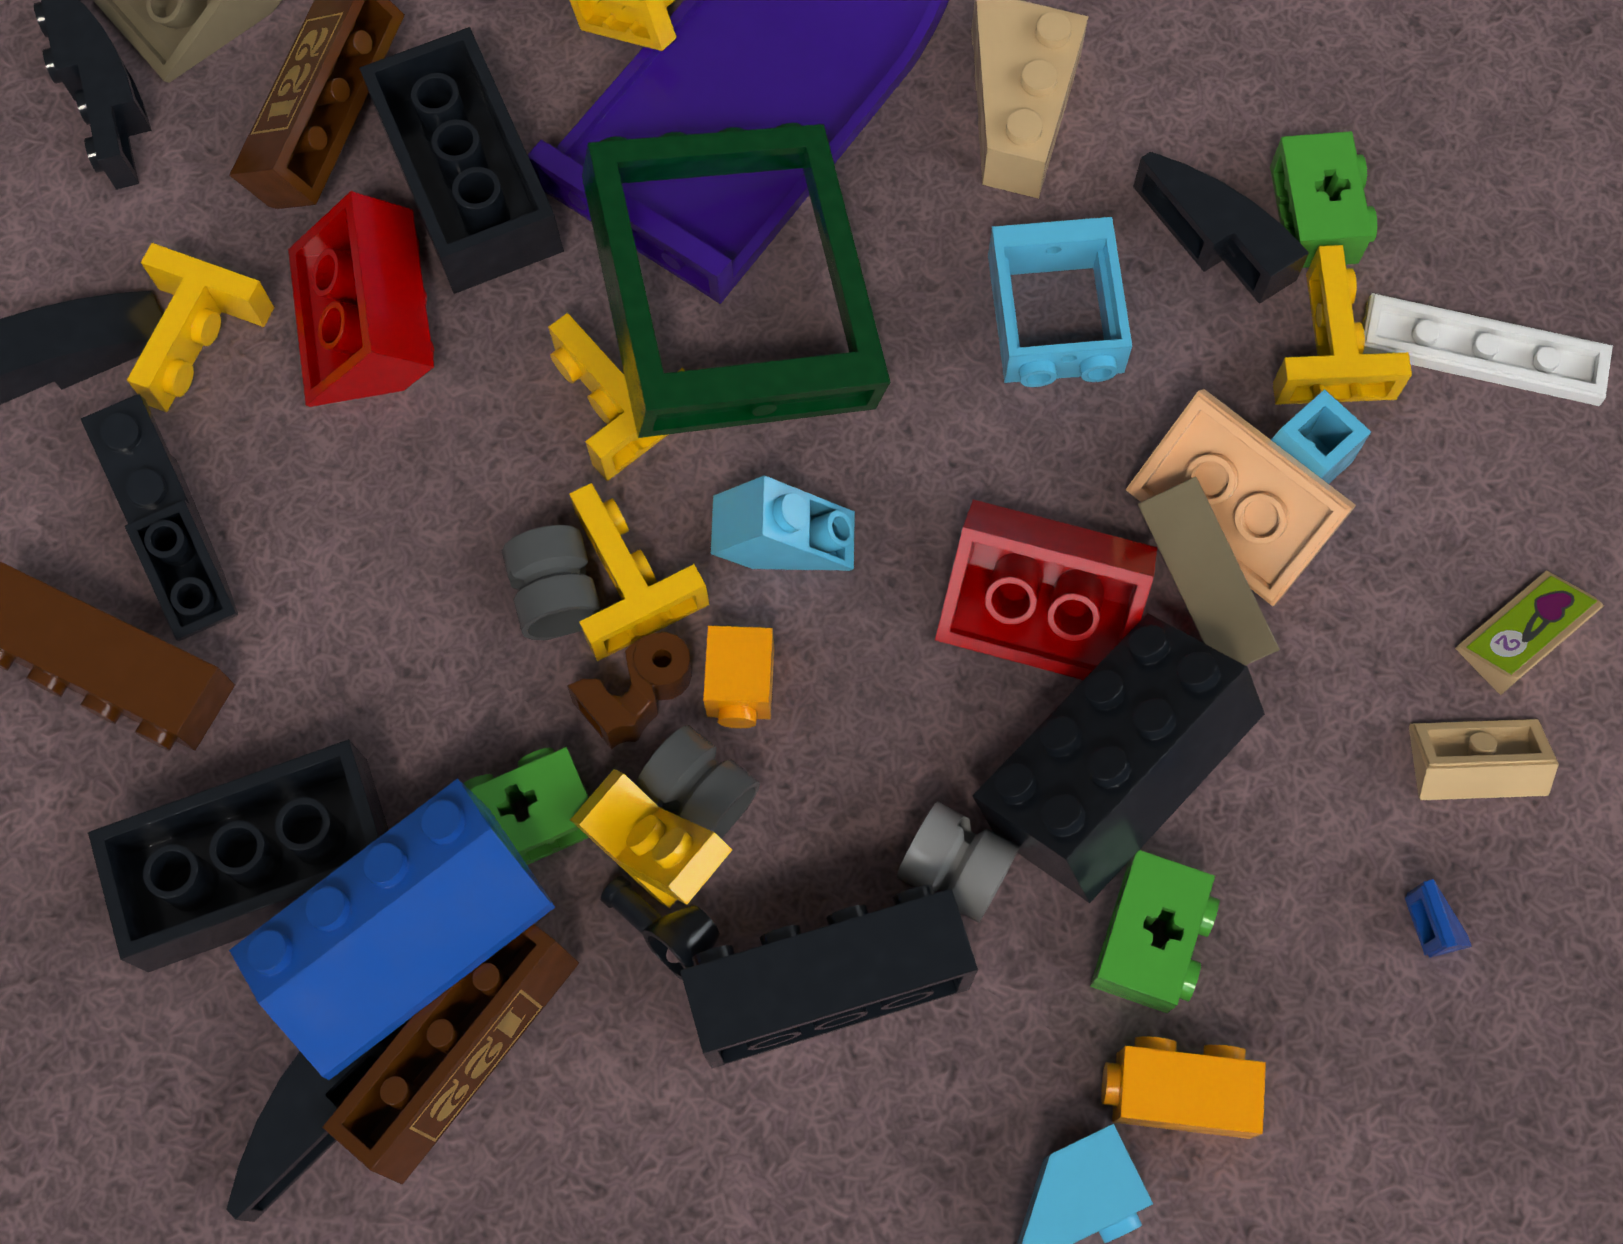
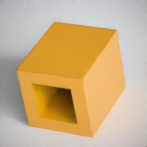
M708 626L703 701L707 717L718 718L719 725L729 728H751L756 726L757 719H771L774 666L773 628Z

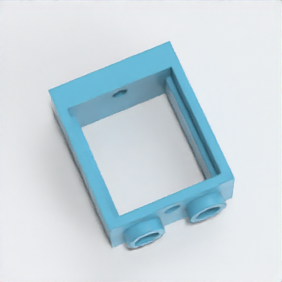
M1112 217L993 226L988 261L1004 383L1021 382L1022 385L1027 387H1041L1051 384L1058 378L1081 377L1087 382H1101L1113 378L1117 373H1124L1132 349V340ZM1093 268L1104 340L1020 347L1010 275Z

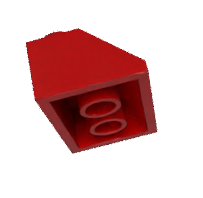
M350 191L288 249L306 406L313 407L404 391L434 368V345L430 338L426 309L427 293L423 287L419 258L420 242L416 236L413 209Z
M973 499L962 528L935 641L1084 680L1141 621L1154 578L1158 547Z

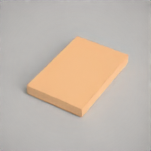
M1205 389L1199 390L1126 488L1127 492L1140 502H1143L1196 476L1250 589L1272 606L1277 604L1356 506Z

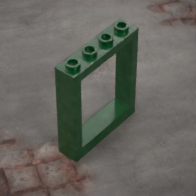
M786 123L776 128L755 130L731 127L716 133L687 135L682 132H670L660 137L626 139L615 136L605 138L600 142L588 143L582 180L638 438L875 410L891 382L824 124L802 126L798 123ZM803 168L849 353L664 373L622 183Z

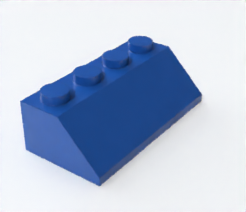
M457 778L229 951L259 1005L323 1078L330 1080L555 908V905L490 809Z

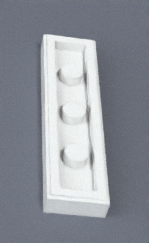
M1371 293L1367 300L1363 321L1365 335L1363 354L1409 352L1410 364L1596 406H1600L1606 398L1613 345Z

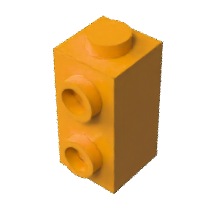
M1142 1036L1135 1037L1134 1047L1124 1046L1117 1052L1116 1063L1106 1062L1104 1065L1101 1099L1102 1104L1113 1105L1112 1123L1246 1139L1263 1134L1266 1062L1245 1060L1246 1050L1244 1048L1228 1045H1204L1203 1055L1176 1052L1177 1042L1175 1040Z

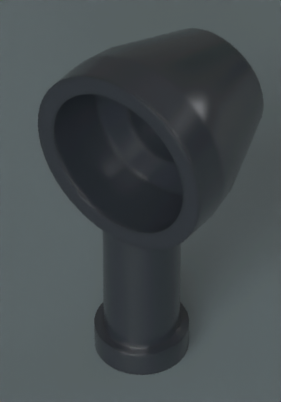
M619 876L611 881L600 897V900L608 908L613 907L643 935L650 950L681 980L683 979L680 970L694 966L692 957L700 952L712 949L720 935L712 919L702 909L693 904L662 916L631 888V882L624 876ZM668 949L675 955L679 962H668L666 956Z

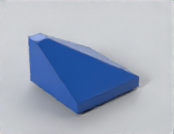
M1434 879L1424 881L1407 893L1405 901L1424 955H1428L1431 958L1472 947L1468 934Z

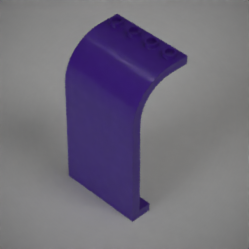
M684 0L670 16L677 38L663 51L643 47L556 148L540 140L529 152L528 157L544 192L591 221L582 180L587 145L589 142H600L609 137L619 136L626 139L660 137L670 132H682L687 135L716 133L731 127L755 130L776 128L786 123H798L802 126L824 124L835 164L915 66L934 34L949 0ZM803 168L622 183L636 250L719 304L723 302L809 196Z

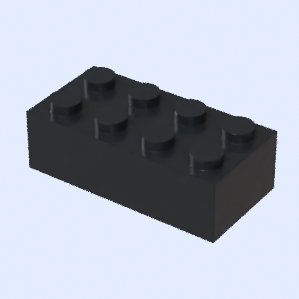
M470 27L359 67L375 110L453 294L564 252L554 212Z
M1147 613L972 796L993 832L1019 845L1018 854L1091 903L1265 715L1249 669L1246 665Z
M348 739L89 831L88 836L120 960L146 972H151L247 937L389 829L368 761Z
M932 885L914 887L893 897L895 906L868 913L866 905H856L828 915L826 917L828 926L802 933L799 925L785 926L760 936L762 946L735 953L732 945H725L708 949L693 956L694 966L682 969L680 972L702 1052L711 1069L969 990L978 967L952 888L934 893Z

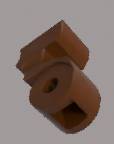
M667 632L652 633L636 640L625 650L631 685L629 691L621 697L609 694L600 679H581L567 685L572 703L611 750L626 741L636 742L639 740L646 726L658 715L656 700L674 699L688 688L692 678L690 653L685 642L677 635Z

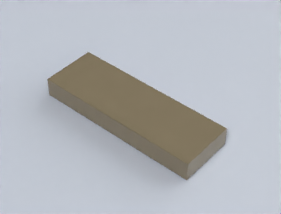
M1195 476L1139 503L1138 506L1203 642L1244 665L1279 651L1278 644L1197 477Z

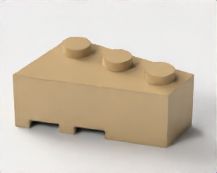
M974 0L971 33L974 50L975 88L977 91L982 185L1039 199L1081 57L1089 16L1022 0Z

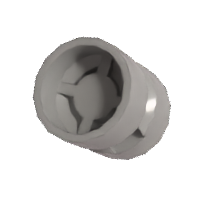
M937 801L913 839L900 865L897 878L913 887L932 885L934 892L939 889L944 891L952 888L959 912L980 923L1014 861L1020 846L988 828L978 834L971 832L970 819Z

